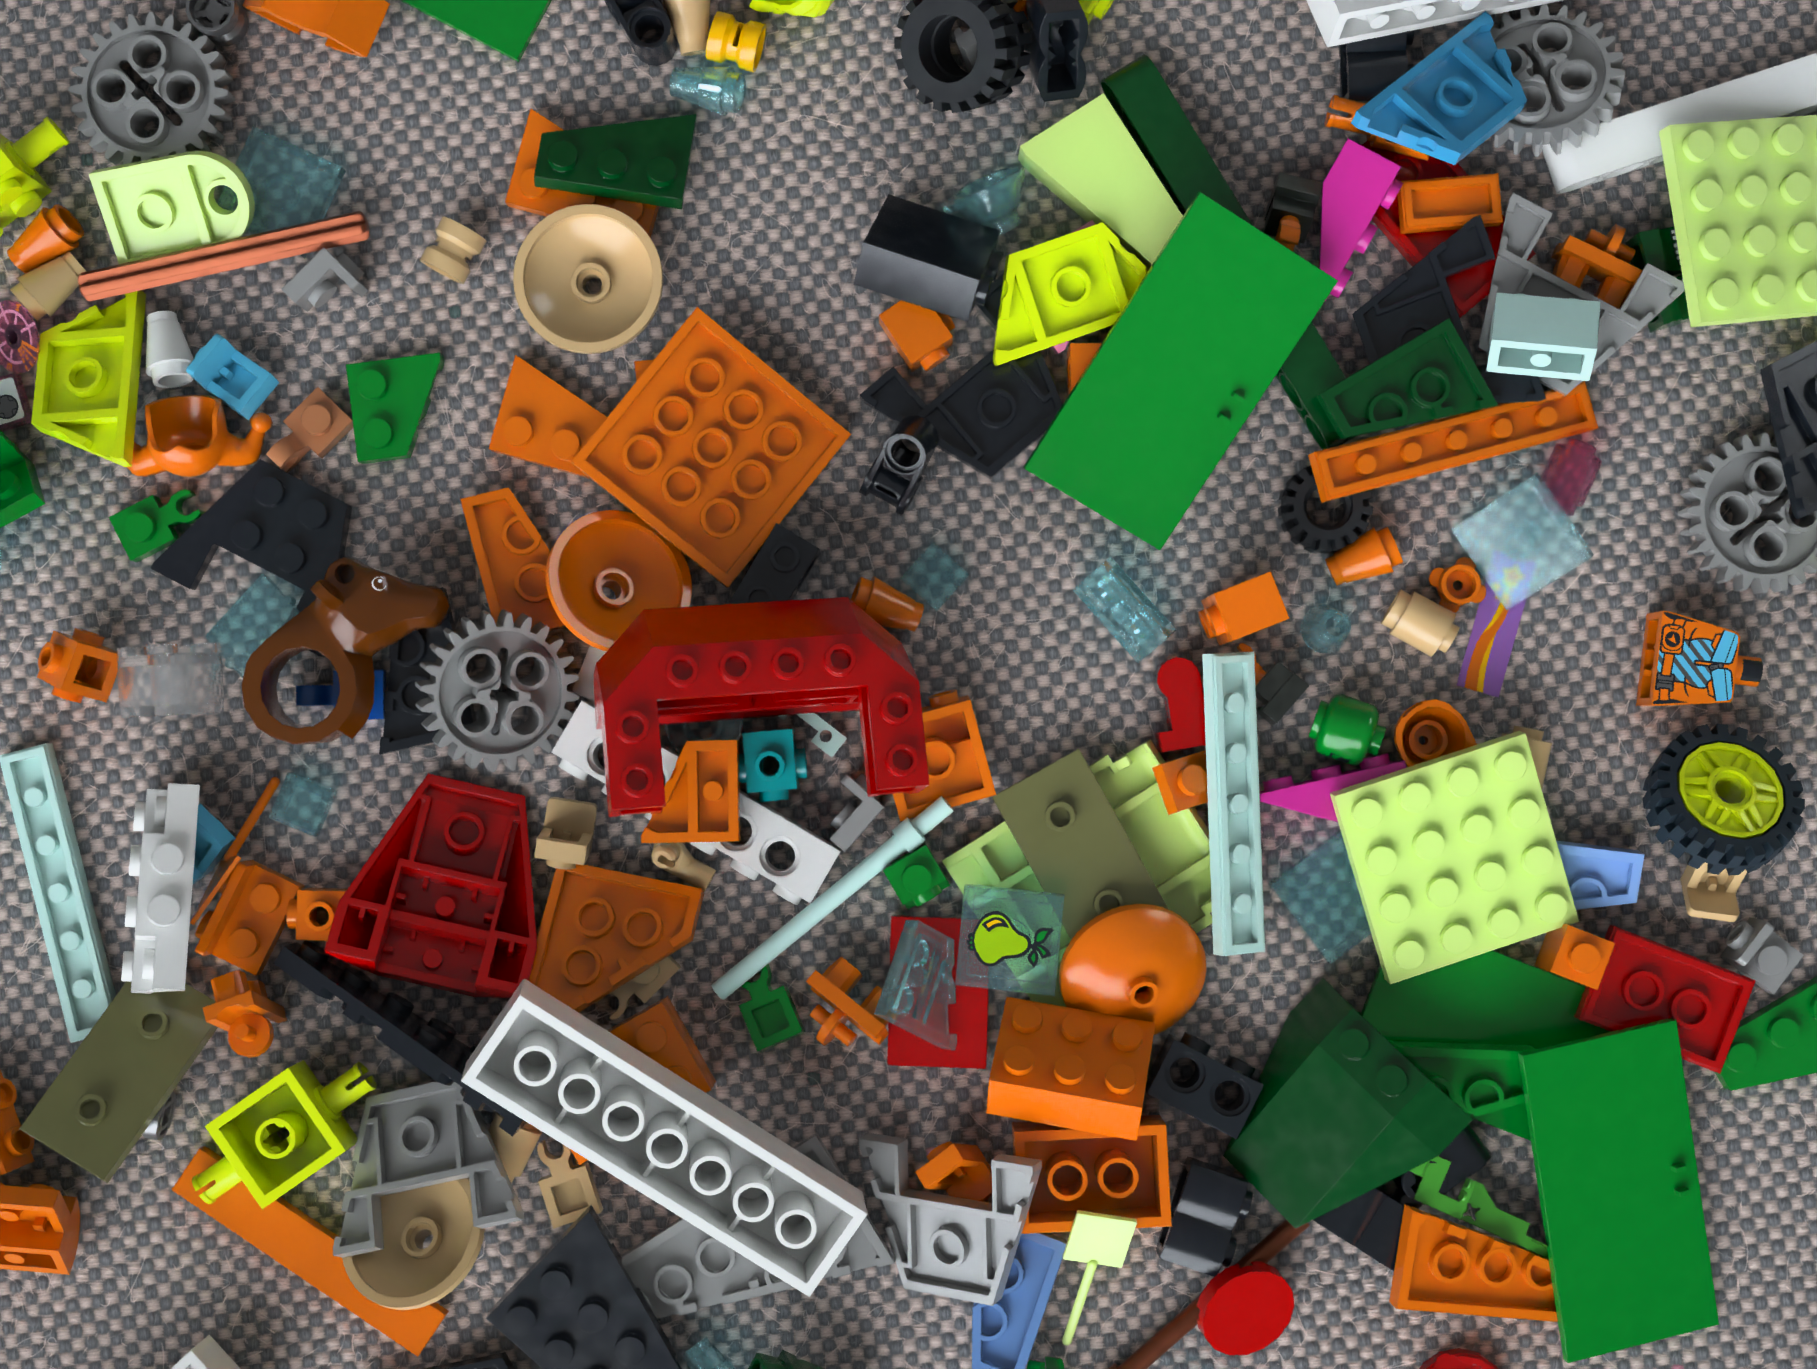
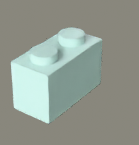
M1496 293L1490 328L1486 372L1589 381L1597 352L1600 301L1532 296L1521 293Z

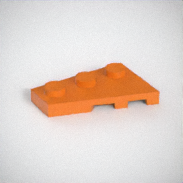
M530 109L505 200L507 206L545 217L560 209L574 205L596 204L607 206L631 217L651 238L659 206L535 187L534 173L541 135L547 132L563 131V129L538 112Z
M515 355L489 450L591 479L573 465L571 461L601 426L607 416Z
M507 487L460 499L489 610L494 621L497 622L501 610L506 609L512 613L514 623L521 613L532 618L531 629L539 622L550 627L549 631L566 627L556 614L546 587V565L550 550L510 488Z

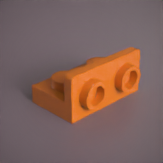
M254 860L238 862L218 891L222 895L214 912L209 910L197 927L195 937L200 940L194 952L202 956L212 954L255 976L262 974L287 923L288 902L290 899H297V890L303 889L305 885Z

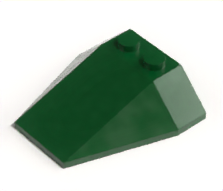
M1322 978L1289 1013L1258 1079L1264 1086L1238 1138H1231L1223 1156L1294 1228H1298L1438 1157L1474 1119L1438 1085L1430 1081L1374 1028L1328 981Z

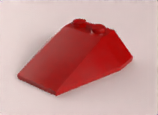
M428 773L339 900L324 952L382 977L471 997L511 998L523 979L529 981L537 951L525 796Z

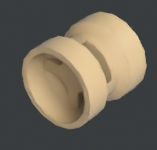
M443 216L436 228L438 237L435 241L438 245L426 247L420 261L441 275L457 283L464 284L471 272L466 260H471L473 256L480 254L487 241L466 226Z

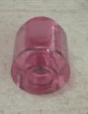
M1569 439L1567 444H1555L1536 487L1540 491L1536 502L1554 512L1573 516L1576 508L1584 505L1602 465V461L1595 456L1597 449L1577 439Z

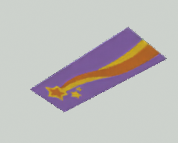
M1494 549L1484 585L1486 596L1478 606L1457 680V686L1499 698L1536 561Z

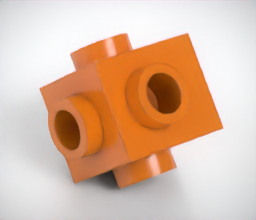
M75 628L72 636L53 631L50 642L43 646L39 654L37 678L54 686L51 694L77 703H81L83 697H88L107 703L124 656L103 646L105 637L80 628Z

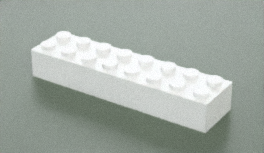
M526 979L522 980L466 1062L461 1082L809 1297L868 1214L862 1191Z

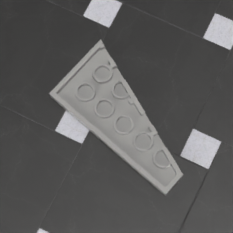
M817 1132L793 1147L846 1181ZM868 1215L822 1279L828 1277L837 1278L849 1275L852 1271L873 1266L882 1267L895 1263L894 1256ZM679 1218L620 1255L625 1270L635 1287H639L656 1319L675 1314L680 1316L720 1303L725 1305L794 1288L683 1218Z

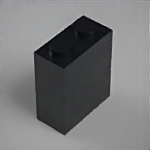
M888 194L863 242L854 285L968 322L975 304L985 305L992 281H995L1004 255V252L996 250L1001 231Z

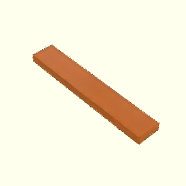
M1586 382L1578 384L1566 396L1555 390H1549L1544 392L1546 399L1539 402L1500 403L1492 408L1458 414L1313 452L1308 457L1321 503L1598 429V424Z
M206 1146L199 1148L172 1188V1191L417 1357L421 1354L449 1311L435 1302L417 1309L396 1310L380 1306L367 1299L350 1281L343 1265V1259L333 1256L335 1236L338 1235L281 1197L264 1209H261L243 1181H241L218 1197L212 1204L205 1203L199 1195L215 1185V1180L195 1191L192 1185V1178L222 1159V1157Z

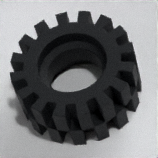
M1311 465L1303 468L1291 477L1286 483V488L1281 491L1279 497L1281 506L1278 508V517L1282 516L1284 522L1281 524L1284 533L1286 531L1292 536L1290 540L1295 545L1300 543L1305 546L1304 550L1310 552L1316 550L1320 551V553H1329L1352 544L1359 538L1358 536L1362 532L1366 531L1369 525L1367 519L1373 513V506H1369V499L1373 497L1371 490L1341 498L1343 514L1336 524L1321 526L1312 521L1307 512V501L1312 492L1318 489Z

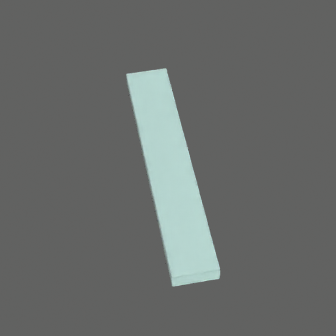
M1254 652L1202 654L1213 954L1230 956L1265 952Z
M45 743L0 755V764L70 1043L86 1038L113 1001L116 993L53 743Z

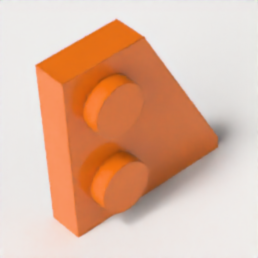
M739 740L686 741L676 762L675 769L664 787L666 806L663 807L662 813L652 814L647 827L644 828L641 835V843L740 841Z

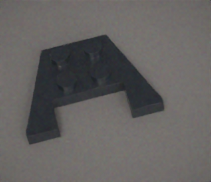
M1481 215L1469 220L1460 230L1439 244L1426 257L1406 273L1400 275L1352 314L1369 363L1376 361L1440 322L1450 318L1476 365L1445 278L1495 260V254ZM1497 372L1481 374L1497 404L1539 402L1546 399L1538 376Z
M1004 273L992 282L985 305L975 304L974 306L995 331L997 328ZM993 349L928 405L923 402L894 367L860 394V399L866 405L898 424L909 416H921L933 423L938 432L937 448L989 479H992L1044 435L1063 405L1040 351L995 366L992 359Z
M1817 340L1760 370L1792 512L1796 520L1817 510Z
M260 459L153 562L150 569L189 589L196 590L215 552L220 546L304 590L290 618L291 620L317 598L310 588L318 580H324L329 565L344 557L352 506ZM308 650L320 657H325L316 650Z

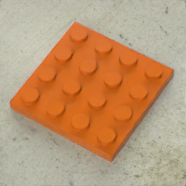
M696 307L571 463L728 588L767 540L776 523H781L850 437L851 433Z

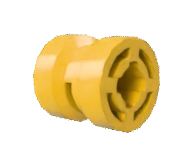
M717 11L709 31L706 60L717 63L729 60L736 62L739 69L754 73L763 52L767 29L766 24L750 20L747 23L736 21L733 14Z

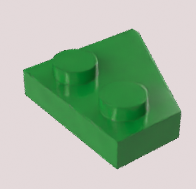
M441 353L346 364L357 461L359 463L367 464L411 458L418 439L417 430L419 424L425 418L431 402L429 396L438 371H442L444 366V356Z

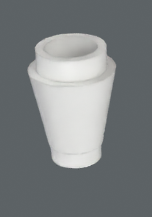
M157 311L149 314L146 317V374L152 377L153 384L160 388H176L189 384L193 381V378L187 373L186 369L194 358L178 322L177 314L172 311Z

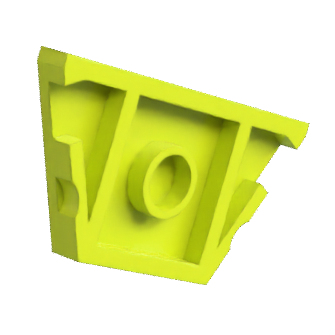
M1103 222L1007 255L992 358L994 365L998 366L1114 325L1148 272L1146 270L1147 267L1133 253H1129L1120 244V239Z
M143 290L127 293L125 298L102 310L97 305H94L79 313L72 321L60 323L41 333L39 340L31 424L42 433L124 467H131L133 460L146 294Z

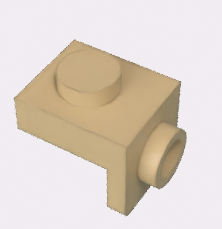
M550 797L547 802L544 827L536 840L534 858L545 859L548 866L557 869H574L576 864L585 865L592 849L597 805L591 802Z
M1706 862L1698 869L1687 865L1680 879L1687 914L1691 917L1736 922L1740 914L1736 892L1747 873L1746 869L1739 875L1728 876L1726 868L1719 875L1707 873L1708 863Z

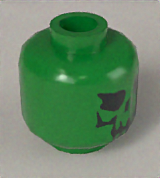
M1336 694L1329 702L1321 700L1308 737L1315 739V749L1319 754L1356 766L1365 759L1367 753L1377 756L1386 727L1377 725L1379 710L1376 706L1343 694Z

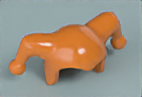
M181 395L159 399L145 406L147 443L140 446L134 441L132 466L127 468L132 474L142 477L156 475L165 471L178 476L193 477L205 474L217 466L238 467L252 465L260 458L265 432L271 429L273 422L268 414L263 412L256 413L250 419L252 429L245 438H237L227 429L226 416L220 398L210 395Z

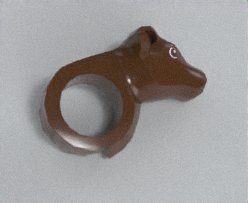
M342 557L331 563L326 571L324 580H318L310 588L317 598L307 608L268 637L251 654L246 663L241 685L244 707L256 727L276 740L279 739L295 745L332 742L344 734L353 739L367 722L374 704L375 675L372 656L398 642L413 631L421 628H435L441 625L447 619L449 601L440 588L406 581L388 572L369 567L352 557ZM316 650L328 658L337 671L340 693L337 704L329 716L314 726L306 727L298 725L286 716L278 702L276 686L280 671L289 659L302 651Z

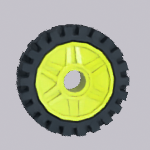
M1708 724L1697 726L1693 732L1688 729L1676 739H1673L1658 756L1648 772L1649 775L1643 786V790L1647 792L1642 800L1643 808L1651 809L1646 816L1649 826L1660 825V829L1655 835L1660 843L1664 844L1669 840L1675 843L1669 851L1671 854L1679 859L1686 852L1691 855L1687 865L1698 869L1706 862L1708 863L1707 873L1719 875L1726 868L1728 876L1739 875L1745 869L1748 873L1758 870L1785 848L1802 823L1803 817L1800 815L1805 809V799L1798 798L1803 792L1801 780L1790 781L1796 773L1791 762L1784 765L1778 763L1784 754L1777 747L1767 752L1763 747L1768 740L1757 735L1752 741L1747 740L1748 730L1737 727L1729 734L1728 724H1716L1711 731Z

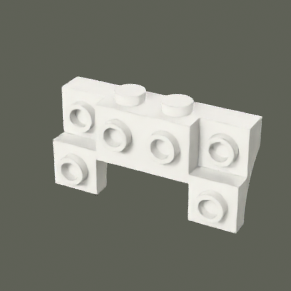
M168 783V790L147 789L146 802H135L133 831H142L143 834L142 846L131 845L129 876H139L138 896H127L125 927H135L134 951H124L121 977V981L132 982L131 993L152 994L154 992L185 991L200 785Z

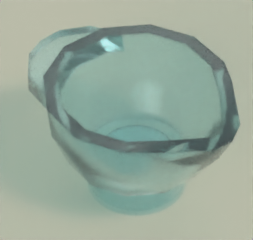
M1018 166L1000 169L965 185L941 205L943 212L953 213L958 211L966 220L1000 230V235L1014 229L1022 222L1017 208L1022 200L1025 167Z

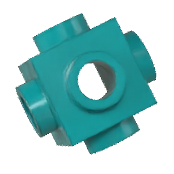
M795 729L742 733L744 753L739 754V784L746 783L747 793L759 792L760 802L789 799V789L800 788L799 778H808L805 748L796 749ZM770 756L775 757L779 761V771L775 775L768 774L764 769V762Z

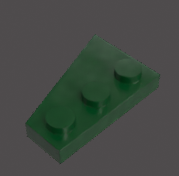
M696 114L542 133L534 173L535 187L682 209L695 134Z
M1450 318L1440 322L1316 395L1340 439L1498 406Z

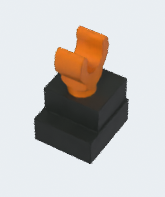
M1279 172L1267 204L1263 233L1275 236L1277 242L1291 251H1294V247L1298 243L1304 244L1314 219L1323 183Z
M1240 643L1237 646L1240 652H1254L1245 643ZM1255 656L1256 698L1264 704L1257 713L1270 725H1274L1293 706L1309 685L1279 661L1274 663L1266 672L1256 662Z

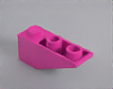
M1349 138L1325 178L1321 190L1319 269L1338 280L1330 292L1336 298L1340 297L1353 274L1345 266L1354 250L1364 254L1378 227L1370 224L1379 206H1382L1389 210L1403 185V182L1395 179L1401 166Z
M1388 753L1366 757L1360 763L1359 769L1342 772L1340 764L1311 770L1312 779L1303 782L1293 783L1292 775L1262 782L1264 791H1259L1260 802L1338 823L1330 796L1331 792L1407 768L1406 763L1401 760L1390 761Z

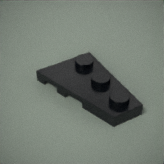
M441 587L440 589L444 592L445 596L448 599L446 588ZM450 603L447 619L441 625L435 628H421L413 631L389 646L390 670L388 690L385 691L383 710L386 711L379 755L434 743L432 739L439 729L428 731L422 725V722L432 712H422L416 707L418 701L429 697V695L420 691L415 686V682L430 679L431 674L420 666L421 662H436L438 658L429 647L430 644L434 643L446 647L449 642L443 630L448 628L456 633ZM473 704L467 706L462 712L461 722L464 725L471 724L477 720Z

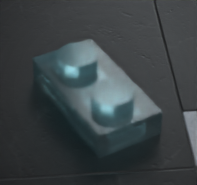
M1111 556L1073 589L1076 595L1137 663L1154 651L1176 631L1173 625Z

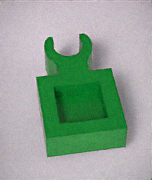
M186 489L180 490L173 494L169 502L164 506L159 497L151 495L109 517L130 561L139 562L171 546L179 538L174 527L184 523L194 524L205 513V511L199 509L189 515L183 513L182 505L184 501L196 496L195 492Z
M769 964L761 969V976L756 982L751 983L747 981L742 985L744 989L749 991L752 1000L738 1005L757 1052H763L806 1032L787 986L783 985L772 990L770 985L772 973Z

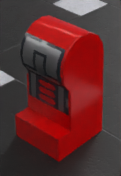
M1175 657L1164 661L1156 668L1153 675L1155 690L1163 698L1168 731L1155 733L1157 750L1159 752L1205 746L1204 694L1198 668L1192 661L1185 658Z

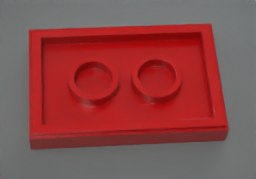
M891 916L889 995L897 1001L898 1007L888 1022L887 1065L987 1068L989 966L982 964L977 959L974 950L970 951L968 949L969 945L967 944V940H969L968 934H973L981 918Z
M1609 925L1604 939L1615 943L1598 990L1585 987L1574 1017L1611 1032L1673 1018L1677 1021L1682 1059L1720 1074L1756 980L1616 926Z

